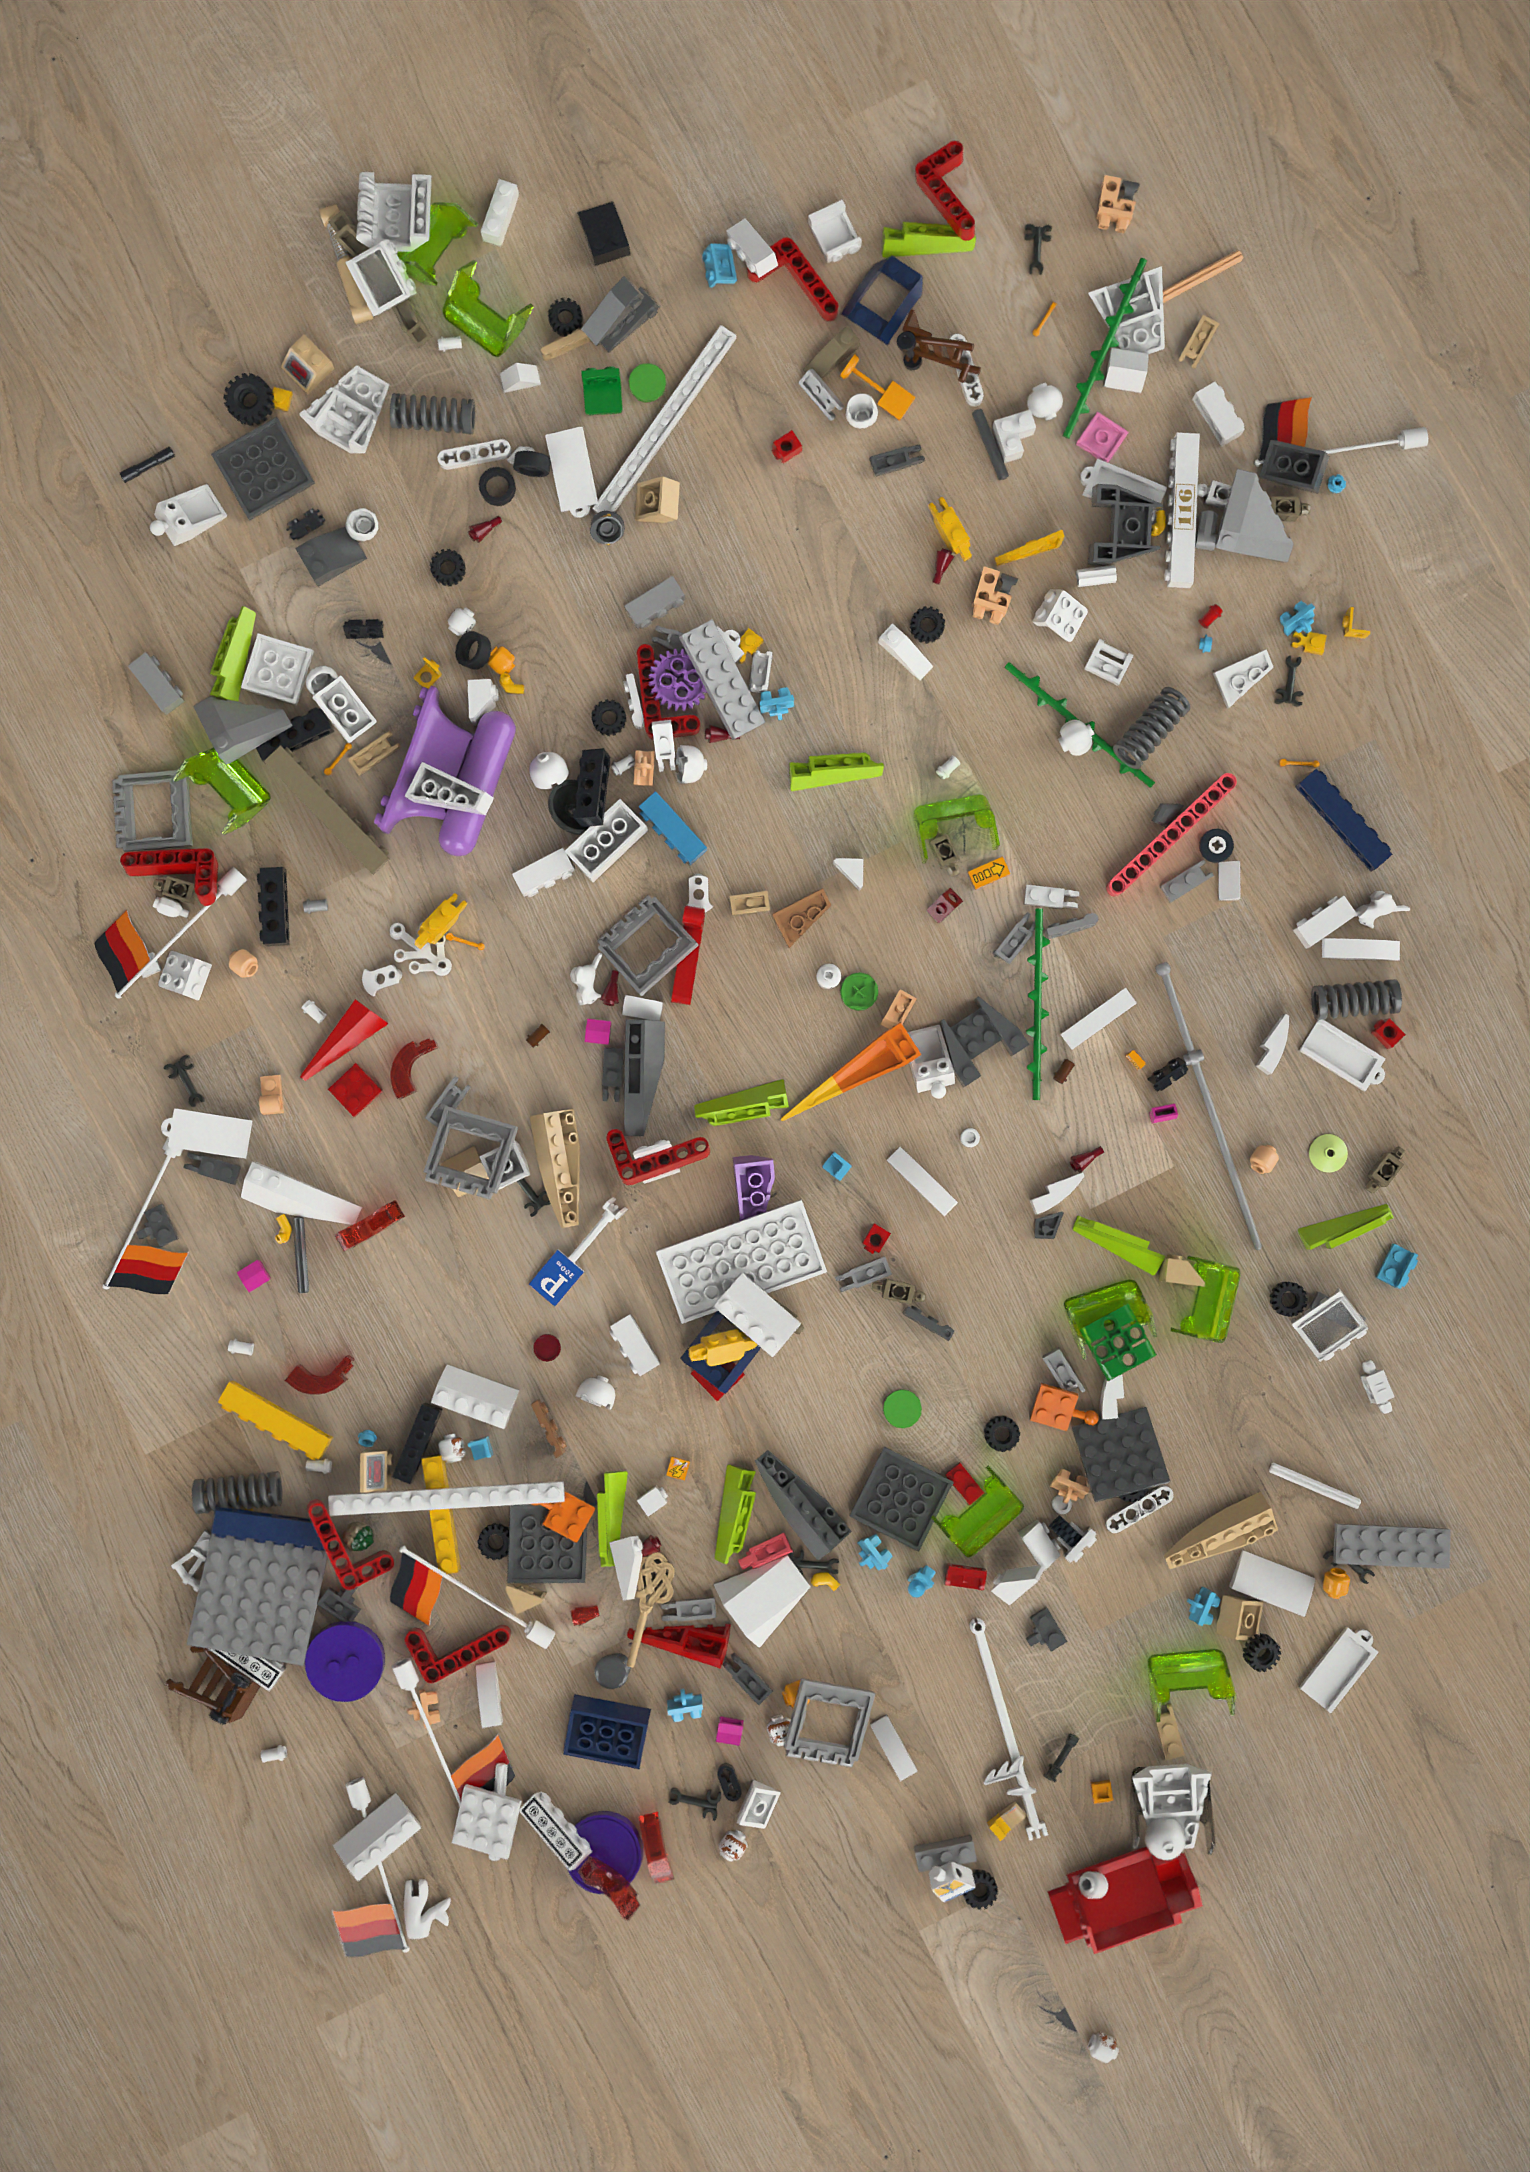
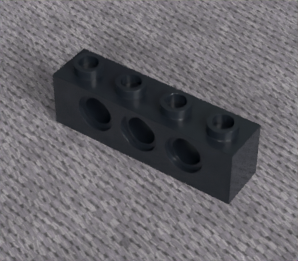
M317 707L309 710L305 716L292 718L291 724L293 726L256 747L261 760L264 762L280 745L284 749L288 747L294 752L335 732L324 711ZM314 722V728L306 730V725ZM296 730V737L289 738V733ZM280 739L279 745L272 747V741Z
M604 748L582 750V758L579 759L580 774L577 777L578 791L575 794L576 809H574L573 815L581 827L602 826L604 822L611 758Z
M284 867L260 868V873L257 874V882L261 889V892H258V902L261 904L259 922L262 923V930L259 933L260 941L265 946L290 945L287 870ZM272 883H275V891L269 892L268 886ZM272 902H276V910L269 911V905ZM273 921H277L278 927L271 931L270 924Z
M428 1403L421 1405L393 1473V1478L408 1484L414 1482L443 1409Z

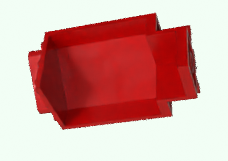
M1147 1846L1066 1874L1069 1881L1065 1883L1066 1885L1047 1891L1065 1944L1084 1938L1087 1947H1092L1094 1954L1183 1923L1182 1913L1203 1906L1198 1884L1185 1853L1181 1852L1178 1857L1172 1860H1163L1155 1857ZM1085 1872H1099L1103 1874L1108 1882V1890L1105 1896L1098 1899L1083 1896L1079 1889V1879Z

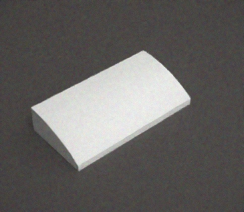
M1242 1550L1229 1587L1305 1617L1312 1596L1315 1578Z

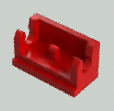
M947 1563L944 1585L983 1591L985 1589L987 1570L985 1568Z

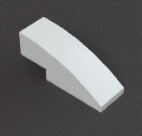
M1287 1014L1281 1015L1260 1045L1266 1051L1255 1066L1267 1075L1273 1073L1285 1048L1289 1029V1016Z
M1079 1173L1045 1186L1047 1194L1030 1200L1035 1215L1052 1208L1065 1199L1084 1178V1173Z
M1122 1375L1110 1381H1107L1106 1378L1104 1379L1099 1405L1101 1419L1118 1418L1117 1399L1124 1398Z
M496 1663L477 1664L476 1678L482 1728L502 1725L501 1696Z
M885 1715L871 1723L870 1726L899 1780L902 1781L916 1773L917 1768L888 1716Z

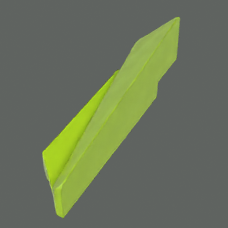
M903 222L902 230L883 227L882 257L973 251L976 236L972 240L964 241L959 238L948 224Z
M244 606L241 607L237 618L232 617L228 621L210 671L211 675L217 677L210 695L226 701H239L256 617L254 611Z
M866 753L809 756L808 763H789L791 791L879 777L883 774L884 764L872 761L870 755Z
M781 1079L694 1105L696 1118L702 1117L708 1120L709 1124L719 1126L771 1116L770 1109L788 1108L789 1105L785 1083Z
M1383 1204L1299 1228L1298 1233L1306 1250H1312L1322 1244H1325L1326 1248L1332 1249L1384 1225L1388 1220L1393 1219L1394 1216L1389 1206Z
M1081 1216L1076 1218L1073 1231L1151 1275L1157 1273L1164 1261L1165 1255L1148 1250L1150 1242Z
M727 1465L715 1550V1560L723 1564H727L729 1557L733 1553H739L743 1548L756 1492L749 1490L756 1471L734 1465Z
M627 1471L605 1472V1491H598L597 1493L601 1567L615 1566L610 1542L620 1540Z

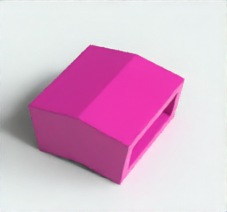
M587 1019L585 1042L609 1045L611 1021Z
M1176 1104L1152 1108L1151 1112H1149L1151 1124L1177 1119ZM1171 1110V1114L1156 1116V1113Z
M259 1260L254 1261L237 1272L249 1293L271 1279Z
M720 1716L716 1742L740 1746L744 1720Z

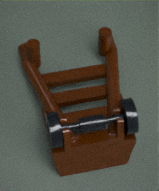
M910 310L902 329L903 333L897 337L898 348L906 352L903 362L908 370L914 371L920 368L923 357L961 370L958 381L961 383H965L968 372L980 374L981 367L960 362L963 350L973 351V343L932 337V333L920 329L915 311ZM928 345H932L934 351L929 350ZM941 346L946 347L949 358L944 356Z
M191 1646L190 1650L192 1653L205 1652L208 1655L189 1689H186L182 1682H174L172 1679H168L165 1685L169 1690L205 1705L211 1710L209 1717L219 1724L225 1725L227 1722L231 1723L241 1719L261 1685L232 1665L227 1666L211 1650ZM215 1663L218 1667L203 1694H198V1689ZM223 1675H225L228 1680L215 1701L210 1699Z

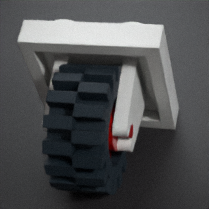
M1060 1515L1049 1525L1058 1535L1056 1539L1068 1549L1063 1556L1070 1563L1073 1560L1077 1562L1083 1555L1082 1550L1086 1546L1090 1548L1097 1540L1095 1538L1097 1534L1090 1527L1083 1532L1072 1521L1068 1523Z

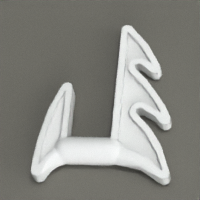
M1024 1756L1016 1759L1009 1770H1007L1009 1761H1006L996 1776L994 1775L996 1770L993 1769L984 1781V1785L1018 1776L1021 1786L1009 1789L1007 1791L1008 1795L1018 1796L1036 1793V1789L1028 1784L1024 1773Z

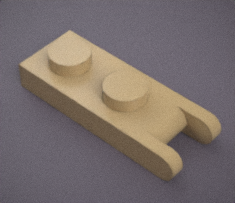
M1203 315L1182 352L1179 361L1182 362L1185 356L1195 360L1192 364V368L1195 369L1219 323Z
M578 328L572 334L566 337L560 336L555 339V342L542 347V357L545 361H548L591 340L581 328Z
M388 731L348 759L359 776L401 748L399 743L392 747L387 740L393 735L391 731Z
M1171 1703L1167 1704L1168 1712L1158 1714L1157 1708H1152L1165 1760L1185 1756Z

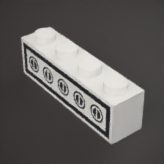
M209 1649L268 1691L275 1686L286 1670L283 1662Z
M542 1792L535 1793L520 1808L519 1812L569 1871L577 1868L592 1852L589 1848V1843L576 1833L577 1830L574 1825L565 1820L562 1811L554 1807L547 1794Z

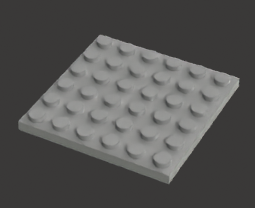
M211 1534L186 1645L304 1666L328 1558L325 1549L323 1551L314 1550L312 1546L297 1548L289 1543L280 1546L273 1544V1541L258 1543L250 1538L242 1541L234 1539V1536L227 1535L226 1538H219Z

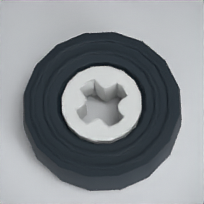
M1222 829L1207 831L1199 842L1201 855L1207 861L1213 863L1227 860L1234 849V841L1231 835ZM1216 841H1218V844L1221 845V847L1218 848L1217 851L1215 850V847L1212 846V844H1214Z

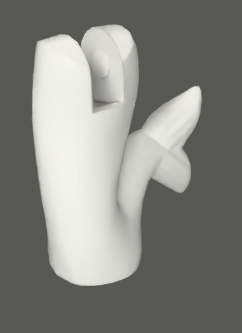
M426 1879L419 1880V1895L414 1896L413 1880H407L405 1883L404 1920L407 1936L410 1939L427 1937L431 1923L435 1918L446 1926L449 1923L446 1910L450 1905V1898L437 1903L421 1916L428 1898Z

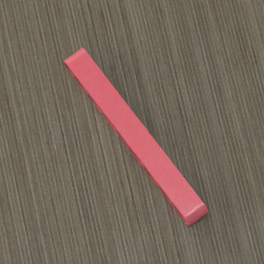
M1225 773L1108 882L1106 887L1108 894L1114 897L1122 894L1236 786V777L1231 773ZM1227 779L1230 782V787H1225L1222 784V780ZM1209 792L1215 793L1217 799L1211 800L1208 795ZM1195 805H1200L1203 808V813H1197ZM1181 818L1188 819L1189 826L1182 825ZM1167 831H1173L1176 835L1175 839H1170L1167 836ZM1156 843L1161 845L1162 851L1156 852L1153 845ZM1140 857H1146L1148 865H1142L1139 860ZM1127 869L1134 872V878L1126 876ZM1113 882L1120 884V891L1113 890Z

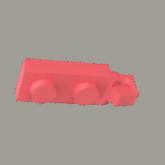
M782 1533L750 1548L746 1552L747 1556L738 1560L742 1570L751 1566L752 1569H755L793 1551L785 1533Z

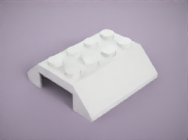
M362 172L359 174L358 188L361 192L358 193L357 219L360 223L357 224L356 239L359 242L372 248L384 240H390L395 245L397 251L412 252L429 240L431 175L412 174V185L375 183L374 172Z

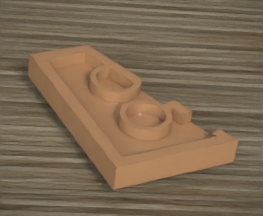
M823 888L772 914L788 948L830 908L831 903Z
M539 1399L533 1402L531 1406L541 1427L546 1429L545 1435L548 1443L551 1446H555L556 1451L553 1453L555 1458H558L565 1453L567 1445L564 1438L558 1436L556 1432L558 1427L555 1421L549 1419L547 1405L545 1402L541 1403Z

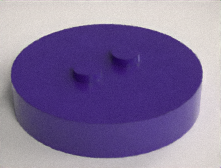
M339 1621L324 1627L310 1643L305 1657L306 1675L313 1688L322 1696L338 1702L355 1701L369 1694L376 1687L385 1668V1651L381 1640L369 1627L354 1621Z
M597 1811L586 1815L574 1827L577 1830L576 1833L589 1843V1848L592 1852L577 1868L571 1871L568 1870V1872L580 1887L589 1892L603 1895L616 1893L627 1887L640 1870L644 1856L641 1835L635 1825L619 1813Z

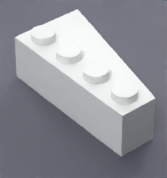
M424 762L421 763L405 795L406 798L415 803L486 815L494 797Z

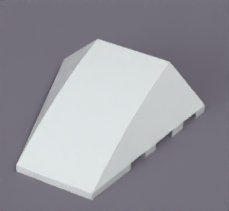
M1162 266L1147 271L1140 276L1141 280L1138 281L1129 302L1134 311L1133 313L1123 315L1115 334V338L1122 350L1151 354L1165 349ZM1131 278L1088 293L1104 321L1107 316L1116 315L1124 296L1119 288L1120 284L1130 283Z
M355 366L338 381L337 385L333 388L330 387L325 395L319 400L316 399L311 403L312 406L307 410L304 409L299 414L321 437L349 453H365L389 389V384L359 366Z
M786 1555L759 1568L750 1569L722 1582H717L714 1584V1587L724 1607L745 1636L760 1648L807 1592L810 1585L790 1557Z
M1189 1764L1148 1766L1132 1776L1147 1826L1158 1818L1174 1819L1181 1825L1185 1834L1184 1848H1194L1211 1772Z

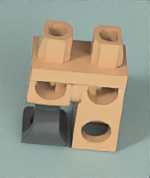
M1105 175L1101 186L1096 217L1098 219V228L1108 229L1109 223L1114 222L1117 223L1115 231L1125 233L1127 226L1131 222L1136 203L1132 199L1134 193L1138 191L1140 183L1123 180L1121 190L1125 192L1123 198L1117 199L1121 178Z
M984 567L972 605L974 607L972 617L982 619L984 612L987 611L992 613L989 622L999 625L1002 618L1006 615L1012 598L1009 594L1011 587L1016 585L1018 578L1002 573L1000 577L1002 587L1000 591L996 592L994 589L1000 571Z

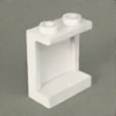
M843 200L808 215V225L827 263L839 261L844 255L848 253L854 254L861 248V237L857 236L845 212L846 206Z

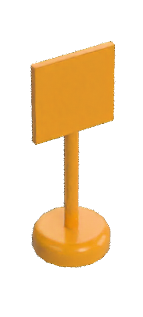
M854 354L840 374V377L847 379L851 372L855 373L883 394L877 405L900 421L916 397L894 381L891 382L887 390H884L855 368L859 357Z

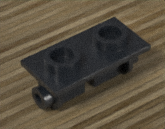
M312 508L304 513L305 517L301 520L295 518L287 523L289 527L286 530H292L290 536L293 541L295 539L299 540L309 533L305 528L307 525H309L312 531L324 525L323 522L326 520L322 514L320 516L317 515L320 512L319 509L314 510Z
M348 619V621L344 622L343 629L346 639L384 638L382 630L384 623L379 619H366V625H363L362 620Z
M1179 1057L1172 1059L1165 1067L1154 1071L1147 1080L1154 1084L1153 1088L1156 1092L1159 1090L1163 1091L1172 1084L1169 1079L1171 1076L1174 1081H1177L1187 1074L1186 1072L1189 1070L1185 1065L1187 1063Z

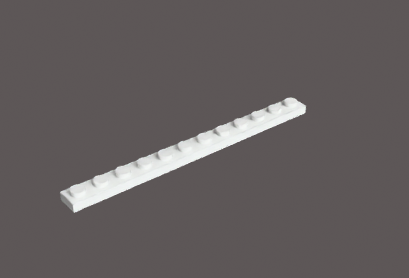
M720 325L599 498L598 504L592 508L595 513L605 510L615 512L736 340L737 337L734 333Z
M564 1481L329 1495V1516L564 1502Z

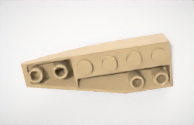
M574 1109L530 1116L541 1176L560 1227L566 1228L579 1225L580 1143Z
M1258 1492L1216 1513L1191 1530L1164 1555L1169 1569L1235 1550L1248 1544H1253L1265 1536L1272 1535L1278 1531L1272 1509L1262 1492Z

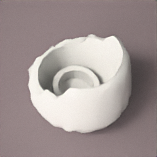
M858 393L849 399L845 415L850 425L861 429L872 426L877 419L878 410L870 395Z
M365 508L351 511L346 521L347 533L358 541L365 542L366 540H371L379 529L376 515Z
M315 667L307 674V689L315 695L337 679L338 675L331 667Z

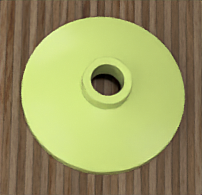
M1321 1135L1310 1145V1161L1315 1168L1322 1172H1335L1343 1167L1347 1160V1147L1342 1139L1335 1135ZM1329 1149L1333 1151L1331 1157L1327 1155Z

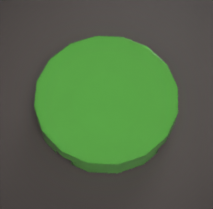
M649 363L641 364L634 368L629 377L631 393L642 402L656 401L664 394L666 389V378L662 369Z
M861 972L853 973L841 985V999L852 1010H866L877 1000L878 986L868 974Z
M899 1389L887 1396L884 1401L883 1412L891 1425L897 1428H908L918 1422L922 1406L914 1393L909 1390Z

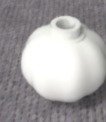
M1047 383L1034 387L1032 389L1033 393L1029 395L1027 401L1028 409L1031 410L1032 415L1038 418H1045L1046 421L1057 417L1056 413L1063 404L1061 392L1052 385L1047 386Z
M1070 720L1060 729L1062 737L1058 738V741L1064 752L1069 750L1071 755H1083L1091 748L1094 732L1090 724L1085 725L1079 720Z

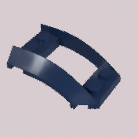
M891 255L871 268L841 315L888 346L910 310L922 297L923 276ZM880 273L910 291L889 322L860 303Z
M719 1311L715 1312L689 1347L700 1344L701 1337L711 1335L722 1319L727 1318ZM758 1345L755 1349L746 1351L731 1372L720 1364L709 1366L705 1360L691 1361L689 1347L680 1359L718 1388L717 1390L726 1394L761 1347Z

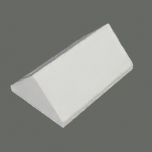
M339 676L313 696V699L348 743L352 742L377 722L342 676Z

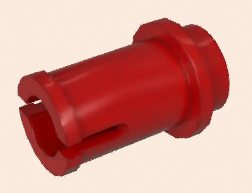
M1211 605L1208 612L1198 621L1201 626L1208 629L1217 617L1220 618L1222 616L1221 613L1223 611L1218 605Z

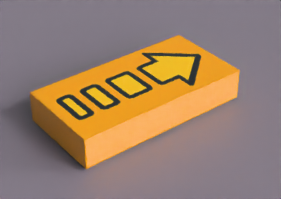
M1003 857L967 872L975 890L1010 875Z

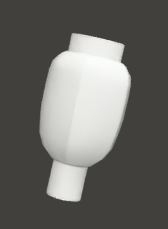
M157 896L153 907L159 913L169 917L180 915L187 918L190 912L183 909L178 901L166 896L161 898Z

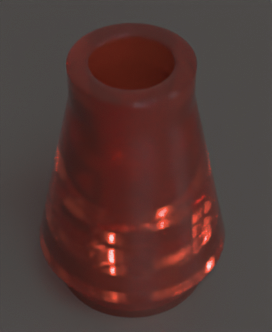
M597 1605L574 1607V1610L570 1611L574 1626H581L600 1616Z

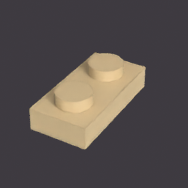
M767 891L730 896L732 916L770 911Z

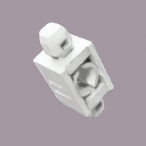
M1213 480L1209 487L1205 484H1198L1197 495L1201 497L1206 496L1204 504L1225 510L1232 486ZM1218 493L1224 494L1226 499L1219 498Z
M1371 1360L1363 1362L1362 1367L1367 1374L1360 1376L1370 1403L1379 1404L1378 1407L1384 1414L1391 1412L1392 1406L1388 1400L1394 1398L1384 1370L1376 1369L1374 1362Z

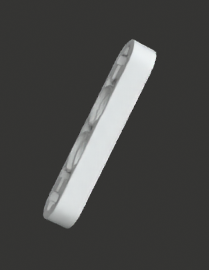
M954 334L950 338L966 342V339L961 334ZM963 350L961 357H965L969 365H974L970 351ZM956 369L959 378L961 370ZM968 372V375L973 376L974 381L972 383L960 382L967 403L974 407L981 404L984 395L978 375ZM973 387L975 395H979L977 400L970 398L972 396L971 388Z
M500 439L447 449L439 453L438 462L443 469H454L502 460L510 456L511 447L506 440ZM504 445V448H507L504 450L505 453H501L499 450L500 446ZM491 447H494V450H497L494 451L495 455H493ZM482 448L489 450L487 457L479 456V451ZM469 452L470 458L467 461L461 460V453ZM454 454H456L458 462H456L455 459H452L455 458ZM445 456H448L450 459L447 464L442 461L445 459Z
M1166 1485L1158 1486L1146 1493V1496L1140 1498V1501H1134L1109 1515L1105 1520L1106 1528L1112 1533L1124 1530L1171 1502L1173 1491ZM1161 1490L1168 1491V1498L1164 1499L1161 1497L1157 1499L1160 1502L1159 1504L1152 1497L1153 1494H1155V1497L1160 1496ZM1145 1499H1151L1153 1503L1152 1507L1148 1510L1142 1506ZM1134 1509L1136 1511L1135 1518L1127 1519L1126 1511ZM1120 1514L1122 1515L1123 1519L1127 1522L1125 1524L1123 1523V1521L1118 1522V1527L1116 1529L1114 1527L1109 1526L1112 1524V1519H1114L1115 1521L1121 1519L1118 1516Z

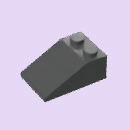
M1271 440L1260 478L1318 494L1330 456L1325 451Z
M346 526L312 538L295 548L318 587L367 559L358 541L347 533Z

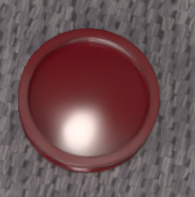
M544 1334L536 1339L533 1346L534 1354L541 1361H552L560 1354V1341L554 1335Z

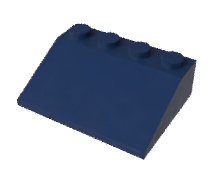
M575 1694L570 1711L563 1755L640 1769L651 1709Z

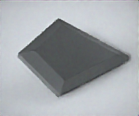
M1160 803L1158 809L1154 812L1152 821L1167 828L1184 805Z
M1061 1211L1035 1219V1238L1054 1239L1064 1212Z

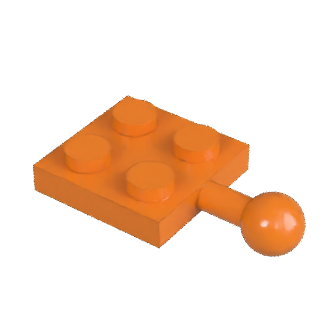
M1041 1383L1030 1415V1421L1067 1431L1072 1416L1083 1419L1087 1425L1093 1426L1098 1423L1099 1415L1094 1410L1083 1412L1075 1409L1079 1396L1078 1393Z
M564 1491V1502L531 1504L534 1506L541 1505L549 1509L542 1523L544 1526L576 1543L596 1509Z

